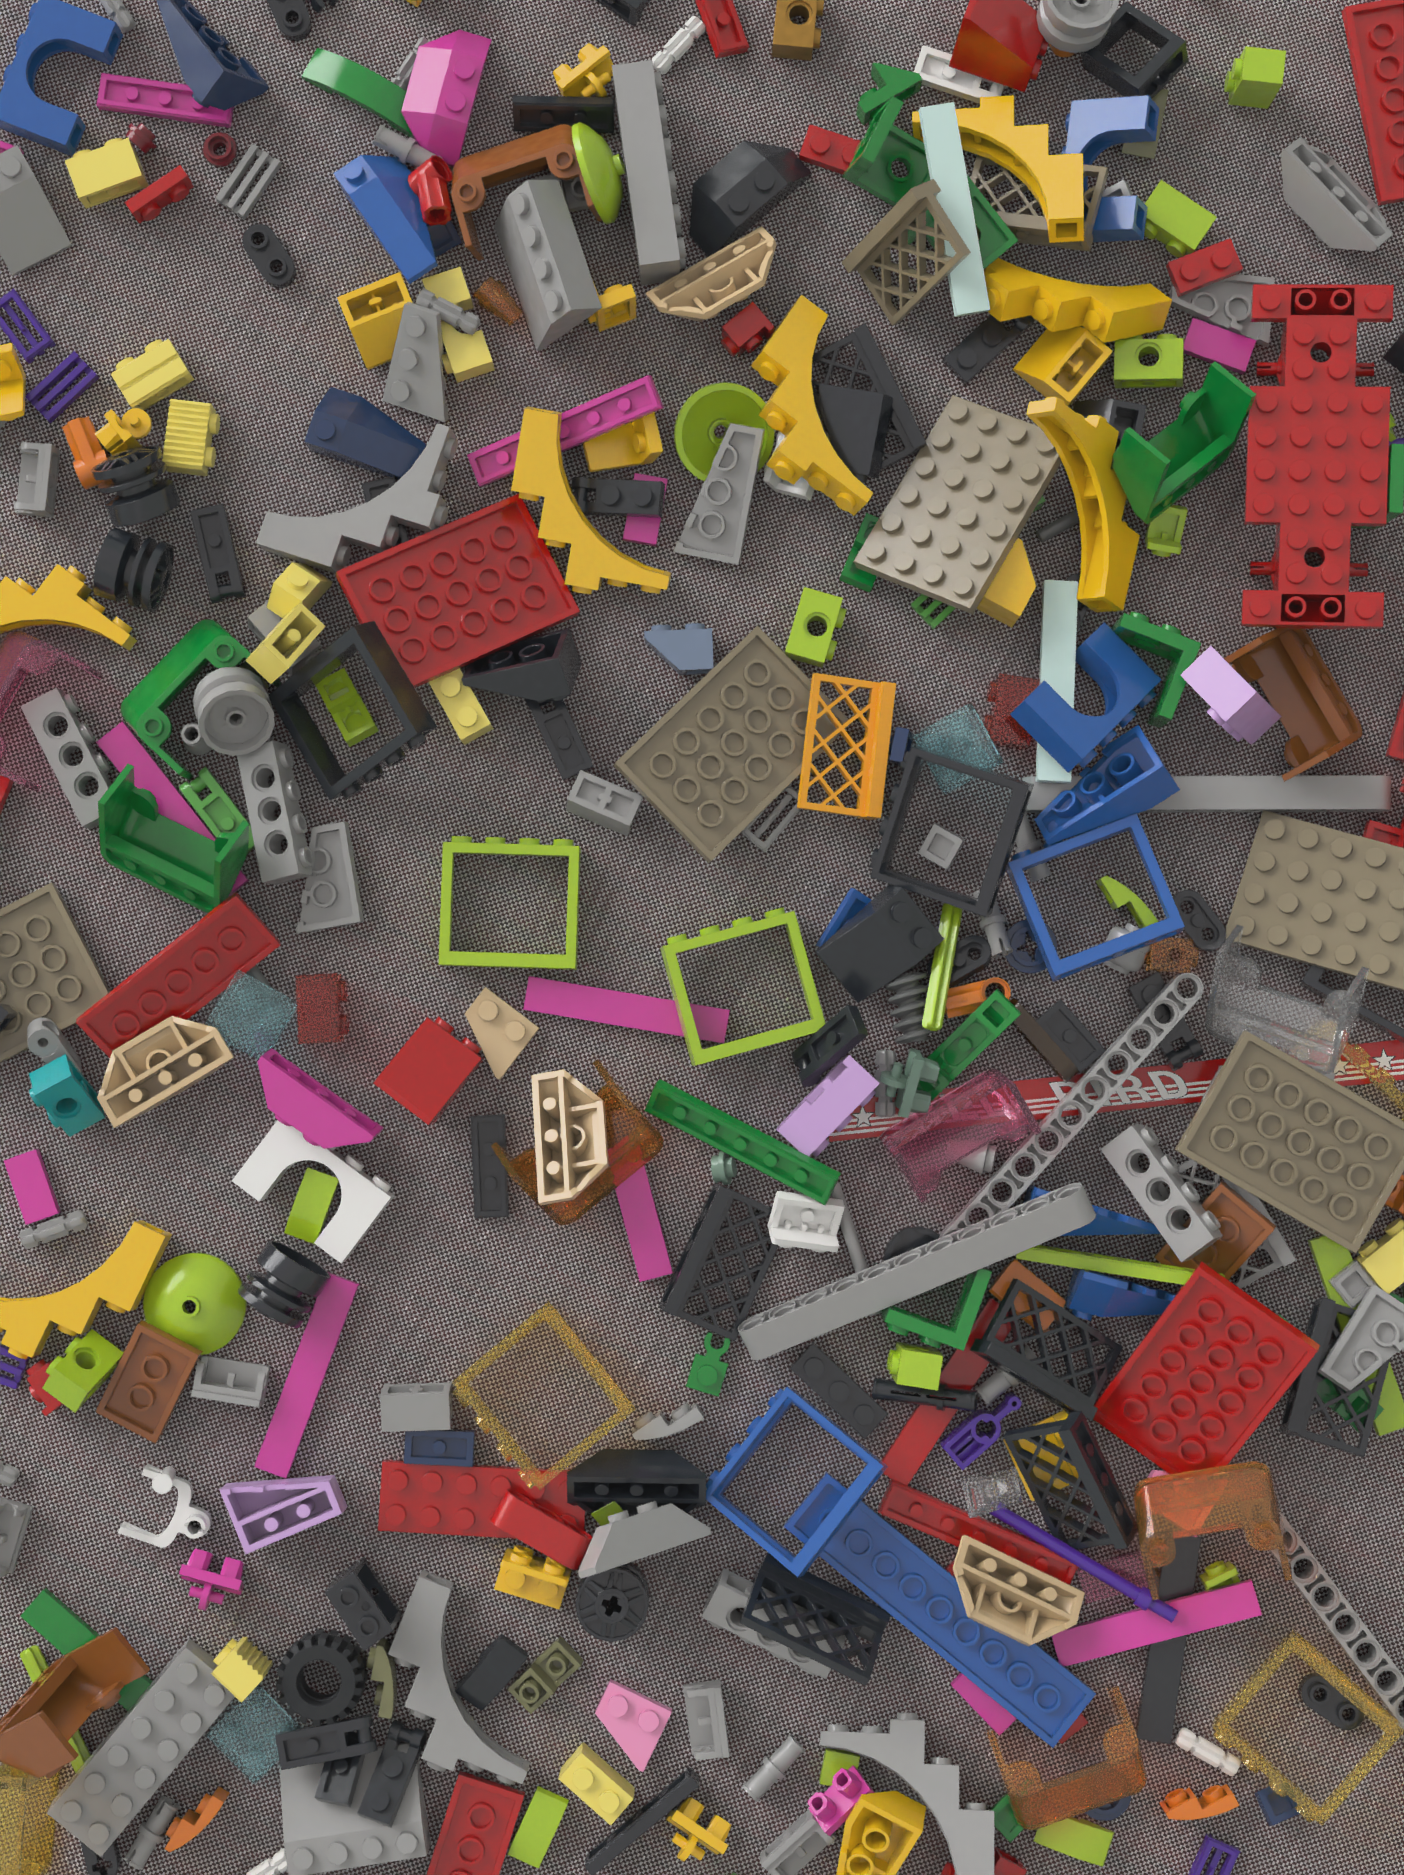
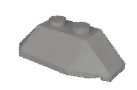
M1299 137L1281 152L1284 200L1289 204L1292 211L1298 217H1301L1314 231L1317 238L1325 242L1329 248L1375 251L1393 235L1391 229L1387 227L1386 220L1379 207L1332 157L1317 147L1309 145L1307 140Z
M656 1501L636 1507L638 1514L630 1517L627 1510L608 1516L609 1524L597 1527L578 1570L579 1577L581 1579L711 1535L710 1527L671 1503L658 1507Z

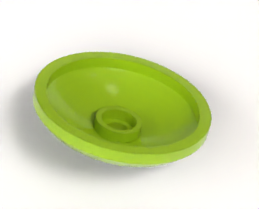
M579 122L572 126L575 153L591 200L602 221L608 225L614 223L619 215L623 198L621 175L626 174L625 165L621 155H614L601 135L588 125Z
M729 382L710 384L692 394L681 407L674 427L676 451L686 469L698 479L705 481L730 423L765 429L758 472L770 456L775 436V430L759 416V413L766 404L762 398L745 386ZM722 425L725 432L721 437H716L714 434L715 428Z
M187 1253L174 1257L161 1265L148 1282L143 1300L145 1320L160 1330L203 1351L201 1355L217 1351L235 1337L244 1321L247 1301L238 1293L242 1281L229 1264L213 1255ZM187 1300L193 1301L196 1305L193 1313L185 1309Z

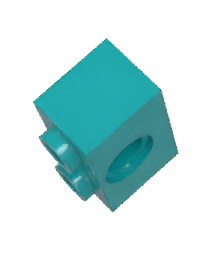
M66 1054L29 1073L32 1084L29 1093L37 1107L44 1106L55 1128L61 1127L69 1137L105 1118L104 1110L97 1099L98 1093Z

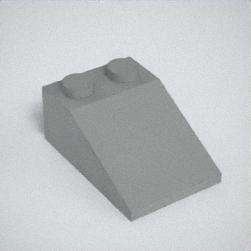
M18 145L0 153V255L11 275L15 276L72 246Z

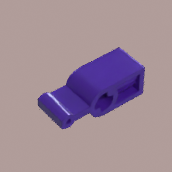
M1009 1392L1004 1396V1401L993 1411L979 1409L976 1412H972L939 1442L956 1464L964 1470L997 1441L1001 1434L1000 1421L1012 1410H1018L1022 1405L1021 1400L1013 1392ZM980 1420L986 1423L990 1420L992 1421V1428L988 1433L984 1431L976 1433V1425Z

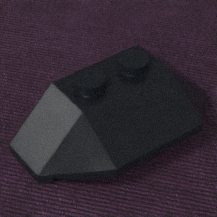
M742 141L693 183L689 237L709 257L735 242L808 180L812 176L811 171L790 148Z
M602 1449L567 1472V1503L573 1506L578 1505L584 1511L592 1514L615 1501L623 1511H628L630 1517L638 1514L636 1507L656 1501L658 1507L671 1503L688 1513L695 1507L700 1508L706 1505V1474L673 1450Z

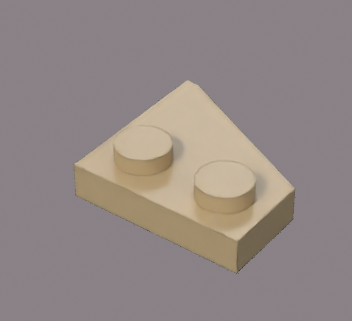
M487 987L482 990L465 1013L495 1077L501 1080L540 1029Z

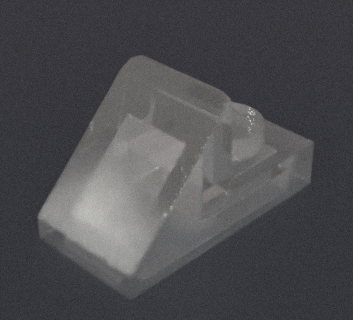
M1006 1468L983 1476L963 1477L962 1484L969 1518L1023 1502L1016 1468Z

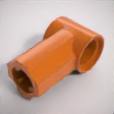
M89 416L68 421L62 429L75 459L73 461L75 472L83 488L87 490L104 481L95 480L91 470L110 456L96 437V430Z
M993 977L949 988L945 1008L946 1018L950 1019L973 1013L987 999L985 990L991 983L997 984L1001 988L1002 994L1009 1000L1011 989L1004 979Z

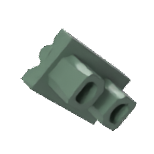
M910 1048L903 1075L901 1073L904 1065L894 1062L892 1071H882L879 1078L883 1084L888 1085L885 1093L886 1096L895 1097L897 1088H899L895 1107L899 1109L898 1116L909 1118L910 1112L928 1113L931 1094L930 1092L917 1090L918 1082L921 1080L935 1083L940 1071L938 1062L924 1058L920 1050Z

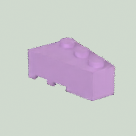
M1212 646L1202 653L1181 674V677L1211 706L1206 712L1238 742L1244 738L1252 745L1281 718L1271 705Z
M845 1055L782 1121L776 1130L801 1153L807 1156L813 1154L817 1157L830 1143L826 1138L835 1129L840 1132L852 1120L853 1117L850 1114L859 1105L864 1107L876 1094L874 1089L880 1083L850 1055Z
M335 1475L226 1483L220 1489L245 1554L342 1514L348 1507Z

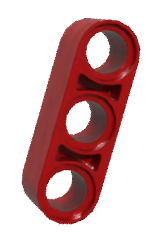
M507 1489L490 1519L502 1531L572 1570L579 1568L592 1540V1536L583 1529L510 1489Z

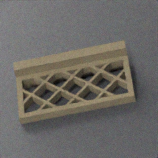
M977 155L970 179L982 194L987 192L993 201L990 205L994 210H999L996 211L997 214L1018 239L1016 243L1081 251L1091 250L1093 243L1092 231L1109 173L1107 167L1083 164V178L1086 176L1098 177L1096 185L1084 192V205L1088 209L1086 221H1084V241L1049 243L1046 219L1044 216H1038L1035 209L1040 207L1039 202L1035 199L1029 203L1023 192L1028 190V187L1024 183L1017 185L1011 177L1013 173L988 158ZM984 165L998 166L1002 171L987 182L981 176ZM1007 179L1013 189L997 199L991 188ZM1019 196L1025 206L1015 213L1006 212L1002 206Z
M934 179L911 188L842 261L848 273L855 270L858 271L892 326L900 323L971 253L937 201L936 196L941 189ZM927 210H929L934 218V228L926 226ZM908 229L916 231V246L908 244ZM926 235L935 237V252L926 250ZM944 240L949 241L956 254L953 257L944 255ZM890 248L899 250V264L891 262ZM908 253L917 255V270L908 267ZM926 258L935 261V275L926 273ZM873 266L881 268L882 282L878 281L871 271ZM891 271L899 273V287L891 285ZM909 276L917 278V293L909 291ZM891 294L899 296V311L896 310L892 303Z

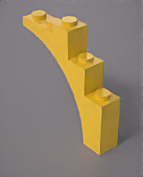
M1014 95L980 97V108L955 109L962 150L994 161L1012 172L1028 187L1039 202L1046 219L1049 243L1084 241L1083 153L1049 155L1048 124L1015 126ZM915 111L912 112L913 136L924 143L919 113Z
M997 258L984 269L990 304L988 313L998 321L1002 322L1031 315L1051 332L1083 326L1104 343L1163 330L1172 303V299L1150 283L1134 286L1081 284L1035 273L1000 258Z
M801 294L751 365L752 368L759 372L761 377L778 386L759 413V416L771 428L785 435L766 465L774 470L779 478L787 480L792 485L800 477L804 478L812 488L821 491L832 499L840 509L854 516L868 503L873 492L851 473L836 454L823 430L815 407L811 379L814 349L818 334L828 314Z
M1046 397L1044 400L1029 402L1026 415L1042 429L1055 447L1066 469L1075 497L1081 535V574L1077 600L1094 612L1123 611L1140 535L1128 527L1125 521H1122L1127 497L1114 470L1111 469L1112 456L1115 452L1119 431L1111 426L1102 416L1089 415L1087 418H1084L1083 415L1074 412L1065 405L1062 399L1057 397Z
M529 406L524 408L511 491L519 492V498L531 501H539V496L544 497L538 538L546 539L545 544L553 547L565 548L566 543L571 544L565 584L571 585L572 591L582 594H592V590H599L602 578L608 579L607 584L618 587H627L628 583L641 585L640 590L649 593L660 594L661 589L667 590L670 584L671 572L647 566L622 553L601 536L582 512L572 494L563 467L560 443L562 413Z
M57 564L37 591L21 578L14 582L5 576L0 582V634L28 626L61 625L81 628L107 637L128 651L138 641L129 634L133 628L117 616L113 621L109 620L102 614L106 608L89 596L84 601L92 589L84 584L87 577L71 565L65 570Z
M143 1220L135 1221L121 1245L106 1262L79 1283L60 1292L40 1297H0V1332H3V1329L6 1330L1 1344L10 1347L8 1352L18 1358L27 1359L28 1356L32 1358L41 1354L55 1323L58 1324L57 1329L70 1336L88 1332L103 1300L107 1301L106 1306L119 1313L137 1309L172 1234Z

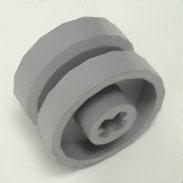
M1040 0L1036 15L1039 31L1045 40L1058 50L1070 53L1086 52L1099 45L1107 34L1111 21L1117 11L1119 0Z
M236 666L224 667L207 674L198 683L193 695L194 712L200 734L209 747L218 753L226 755H243L260 748L270 738L275 726L274 711L269 701L267 688L259 676L248 669Z

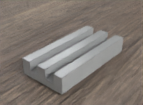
M252 143L215 197L216 201L245 220L282 166L281 162L276 158H272L269 153L260 150L258 146ZM258 157L257 161L254 163V165L252 166V168L250 169V171L248 172V174L246 175V177L244 178L236 192L233 194L231 199L227 200L236 188V186L238 185V183L240 182V180L242 179V177L244 176V174L246 173V171L248 170V168L251 166L255 158ZM267 163L269 167L241 208L238 207L237 204L250 188L262 167Z
M790 785L784 789L787 795L754 834L749 829L766 808L741 832L743 836L748 838L750 842L755 844L764 853L801 810L797 809L796 803L765 842L759 839L792 798L798 801V792Z

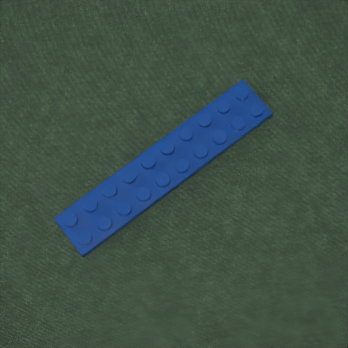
M826 1472L786 1521L784 1528L806 1544L848 1488ZM864 1501L860 1502L819 1555L1052 1748L1055 1747L1096 1695L1092 1688L1037 1643L1026 1646L968 1618L955 1576Z

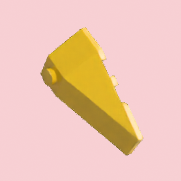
M896 1790L861 1794L845 1821L836 1875H896L923 1832L926 1806Z

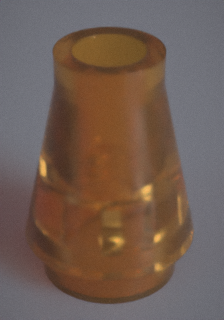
M490 276L473 295L478 300L477 304L500 318L509 326H512L523 314V311L518 307L500 279L496 281Z

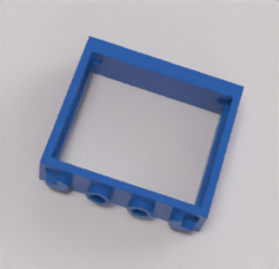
M1137 813L1097 829L1078 834L1076 837L1066 841L1061 840L1050 845L1046 842L1043 845L1044 849L1031 853L1030 850L1019 852L1011 857V862H1008L1007 873L1053 982L1177 935L1185 927ZM1129 830L1167 919L1060 960L1023 871Z
M786 1387L784 1391L780 1388L775 1396L770 1398L768 1405L771 1408L764 1417L757 1416L746 1430L750 1435L743 1444L736 1443L725 1457L728 1463L722 1471L715 1470L710 1475L709 1481L706 1483V1500L794 1575L801 1577L805 1575L888 1466L795 1389ZM793 1404L867 1464L796 1556L723 1495Z

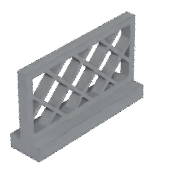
M1188 1159L1178 1165V1174L1181 1178L1187 1179L1191 1185L1193 1181L1212 1186L1211 1192L1219 1185L1220 1175L1215 1174L1214 1181L1195 1177L1197 1162L1192 1159ZM1192 1167L1190 1175L1182 1173ZM1223 1178L1227 1185L1276 1225L1260 1198ZM1162 1181L1159 1184L1158 1190L1164 1199H1168L1170 1194ZM1183 1209L1179 1213L1181 1225L1185 1222L1183 1218L1185 1210ZM1277 1226L1258 1247L1267 1250L1273 1261L1259 1268L1247 1265V1259L1240 1267L1241 1271L1238 1281L1233 1283L1240 1289L1277 1268L1285 1267L1296 1261L1294 1254ZM1245 1270L1254 1271L1244 1277Z

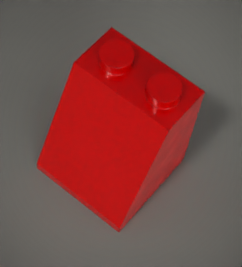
M970 0L962 20L949 67L1025 92L1029 79L1036 81L1043 60L1037 59V56L1044 57L1049 44L1039 31L1036 19L1037 11L1023 0Z
M439 1016L435 1021L427 1017L373 1082V1084L428 1125L437 1122L484 1060L478 1054L482 1048L467 1037L462 1041L451 1034L455 1028Z

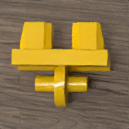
M588 43L579 50L577 56L580 64L572 70L568 64H562L553 71L562 96L591 97L595 94L596 97H607V92L603 86L612 80V65L614 64L610 58L609 50L604 45L597 49Z
M139 408L128 410L123 415L122 420L111 409L104 414L109 423L98 430L95 435L112 455L131 448H141L142 445L136 439H141L149 434L152 428V420L144 410Z
M687 1797L677 1810H671L665 1819L688 1835L685 1838L676 1832L671 1840L681 1847L677 1858L684 1862L691 1854L698 1860H701L705 1855V1851L696 1845L697 1842L714 1854L718 1855L720 1853L723 1855L729 1846L724 1842L730 1831L731 1824L723 1818L714 1815L706 1829L698 1825L696 1821L704 1806L692 1797Z

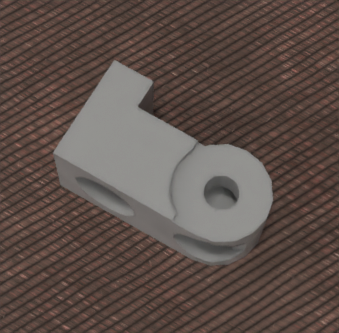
M37 1018L29 1023L27 1027V1044L33 1054L41 1056L45 1065L66 1054L78 1070L82 1072L81 1058L51 1019Z

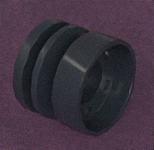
M146 446L121 451L110 456L91 470L95 480H104L98 485L99 492L117 493L105 503L111 522L115 527H124L150 520L172 510L181 502L171 479H155L167 469L165 462H155L162 457L159 446Z
M114 527L105 537L99 551L93 577L94 594L120 603L128 593V603L130 606L138 608L141 605L142 609L154 613L163 601L170 584L174 563L173 545L162 541L157 545L155 539L148 537L140 547L139 535Z
M269 1240L257 1259L258 1263L267 1271L266 1275L250 1271L247 1278L254 1285L244 1282L238 1289V1293L255 1310L267 1318L290 1327L299 1328L304 1321L303 1316L299 1312L307 1314L312 1308L301 1295L304 1293L318 1297L331 1276L322 1267L301 1253L280 1242Z
M630 1562L581 1578L575 1606L578 1620L586 1632L596 1639L608 1642L625 1640L638 1632L646 1620L650 1595L647 1579L641 1569ZM616 1596L618 1598V1605H614L613 1609L607 1608L606 1600Z

